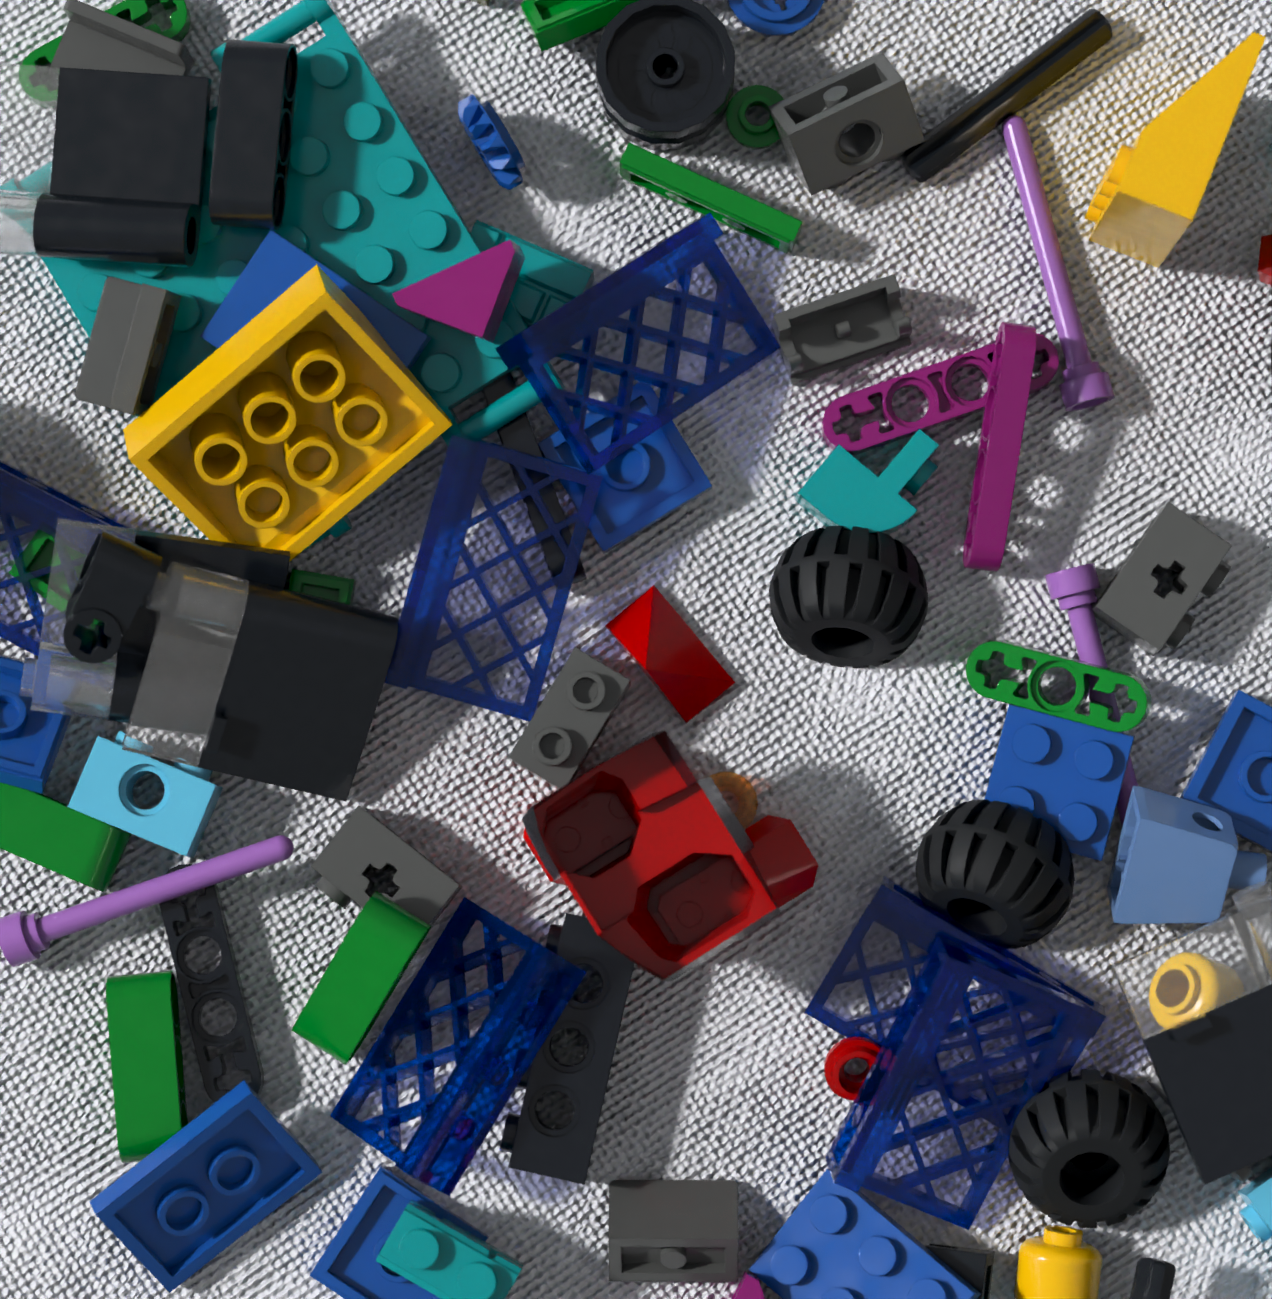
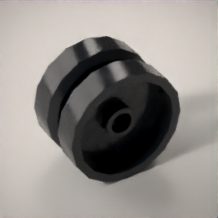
M639 0L627 5L607 24L596 49L597 96L607 121L626 140L650 150H680L703 141L723 121L728 104L733 97L735 50L725 25L706 6L692 0ZM667 67L676 69V74L668 79H662L654 73L655 69H658L662 74Z

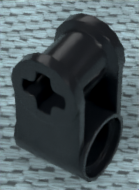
M101 530L98 533L85 559L79 580L68 600L65 611L66 622L63 639L65 647L73 657L81 662L94 664L104 662L115 655L138 609L143 606L152 590L162 564L163 557L161 554L105 530ZM94 619L103 621L98 622L95 625L94 629H88L84 627L92 624Z

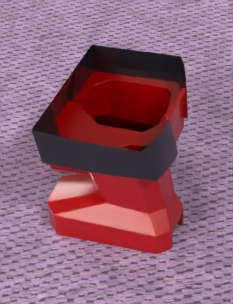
M666 731L650 734L534 804L522 817L525 826L523 838L552 883L568 886L600 938L641 969L662 981L675 980L780 914L779 907L813 887L818 868L816 859L790 819L767 815L744 829L712 778L695 779Z

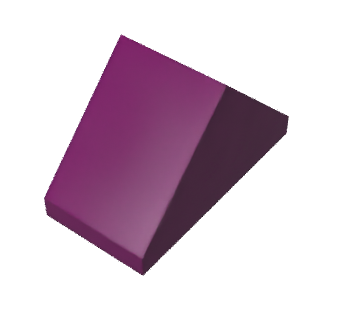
M509 239L396 291L392 295L397 306L409 312L493 343L525 261V256L521 247Z

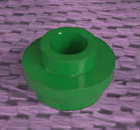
M752 85L738 91L730 100L726 111V124L731 136L739 144L751 149H763L777 143L780 138L768 107L783 100V97L774 89L763 85ZM753 106H762L769 112L770 118L761 126L752 125L746 119L745 114L747 110Z

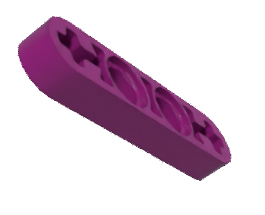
M1002 322L998 329L964 538L963 565L965 568L997 572L1002 563L1037 341L1035 326Z
M1038 333L1035 355L1043 354L1046 362L1039 367L1038 378L1031 379L1029 394L1038 392L1046 387L1057 373L1059 365L1058 351L1054 344L1044 335ZM995 343L841 396L833 401L824 413L821 429L825 442L833 450L840 445L851 455H856L912 436L919 429L924 432L984 411L987 391L978 400H963L955 394L952 389L951 380L957 370L970 366L983 372L988 385L992 365L988 358L993 356ZM902 388H916L927 399V413L918 421L908 422L901 420L892 409V398ZM881 398L882 417L891 428V431L880 433L878 420L861 428L860 440L851 442L846 433L835 434L833 426H836L841 420L840 411L850 409L853 417L859 418L873 413L875 408L869 399Z

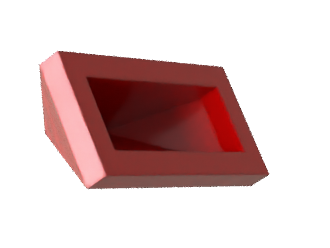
M654 585L605 625L686 724L735 684V681Z

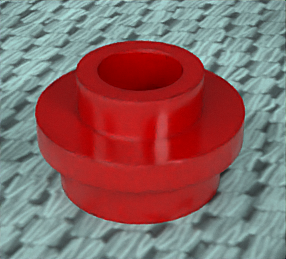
M849 1037L839 1041L830 1049L825 1058L824 1073L826 1081L834 1093L847 1100L859 1101L874 1096L883 1088L888 1078L889 1065L883 1049L876 1042L864 1037ZM854 1058L863 1059L868 1063L866 1069L857 1075L849 1074L844 1070L846 1063Z

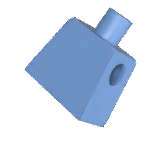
M1133 785L1107 885L1113 922L1119 924L1213 923L1220 918L1228 888L1254 892L1262 891L1267 874V857L1262 853L1238 850V841L1232 818L1226 812Z

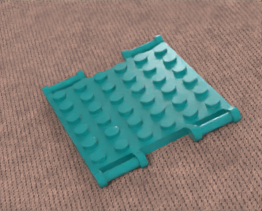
M302 0L241 39L284 43L316 21L326 35L297 54L298 74L285 209L280 228L273 231L431 337V340L410 371L451 420L452 426L442 433L441 436L455 458L460 461L476 451L475 443L547 399L550 403H553L567 394V390L511 298L493 343L397 306L392 293L475 256L482 251L329 0ZM227 42L210 52L220 72L223 52ZM218 105L209 110L199 244L192 267L41 257L89 338L105 280L108 277H115L141 285L144 283L182 296L153 404L217 350L216 347L201 338L200 335L270 231L269 229L213 225L211 222L209 192ZM52 162L21 182L19 179L14 178L0 187L1 196L12 213L18 218L33 245L35 202H37L42 193H50ZM526 363L533 378L460 423L453 408L482 391L485 386ZM347 514L303 551L330 534L334 538H338L352 529V524Z

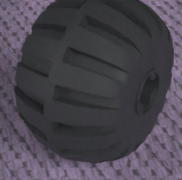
M828 526L826 529L818 528L797 538L780 557L769 587L771 615L782 639L798 654L807 655L806 658L819 663H829L831 666L867 668L869 665L879 666L898 658L917 638L928 609L926 579L916 556L899 540L893 539L890 535L879 531L869 533L868 528L853 526L852 530L845 529L843 526Z
M986 799L961 803L940 816L921 841L915 868L919 896L931 916L937 918V921L950 931L954 930L959 936L967 940H974L981 945L994 948L999 946L1002 949L1026 947L1050 933L1068 910L1072 900L1075 881L1072 855L1060 833L1055 831L1042 818L1034 817L1033 813L1025 809L1015 808L1009 803L994 800L990 802Z
M1081 1069V1075L1072 1076L1071 1072L1067 1071L1052 1077L1050 1083L1043 1082L1019 1106L1008 1138L1009 1164L1019 1189L1023 1191L1025 1198L1039 1211L1048 1215L1053 1220L1068 1226L1077 1221L1080 1228H1097L1096 1222L1105 1221L1107 1226H1111L1124 1221L1127 1218V1214L1134 1216L1158 1192L1166 1175L1170 1157L1169 1133L1164 1118L1152 1098L1139 1086L1131 1083L1130 1080L1109 1071L1102 1077L1098 1069Z

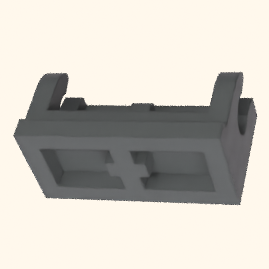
M895 274L773 315L771 327L792 385L912 344L910 339L912 326L909 317H905L899 299L901 291Z

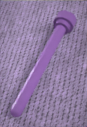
M1011 115L1003 121L1002 132L1067 369L1062 371L1064 382L1059 385L1066 411H1077L1094 407L1115 398L1108 372H1101L1099 362H1092L1027 124L1022 117Z
M1095 563L1045 575L1051 600H1058L1060 611L1067 610L1079 660L1108 668L1094 611L1092 610V603L1098 602L1095 589L1101 588ZM1089 674L1090 689L1088 696L1090 702L1098 701L1111 705L1113 707L1112 717L1120 720L1121 717L1115 694L1093 690L1099 678ZM1131 756L1129 757L1117 803L1122 826L1133 785L1138 786Z
M278 835L43 917L38 912L28 915L24 910L1 917L0 947L6 960L12 967L37 960L41 956V951L50 948V941L287 860L293 854V843L287 836Z

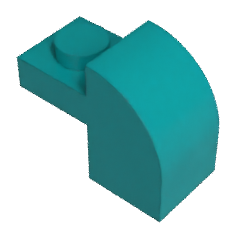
M919 429L879 477L842 446L838 445L800 489L795 501L827 527L843 526L845 529L852 530V527L856 526L868 528L869 533L879 531L890 535L904 527L915 516L917 509L901 497L900 494L906 489L915 496L937 470L938 466L930 458L936 452L939 444Z

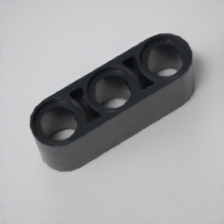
M230 39L225 45L221 67L209 192V214L213 225L278 230L281 226L286 201L298 74V56L294 44Z

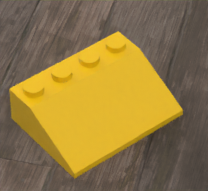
M1253 32L1143 128L1132 147L1121 143L1116 156L1113 157L1108 170L1105 171L1101 183L1098 184L1085 215V219L1095 222L1089 241L1159 268L1195 217L1266 36Z
M316 264L124 428L123 433L129 460L209 540L290 551V562L450 428L452 422L360 309Z

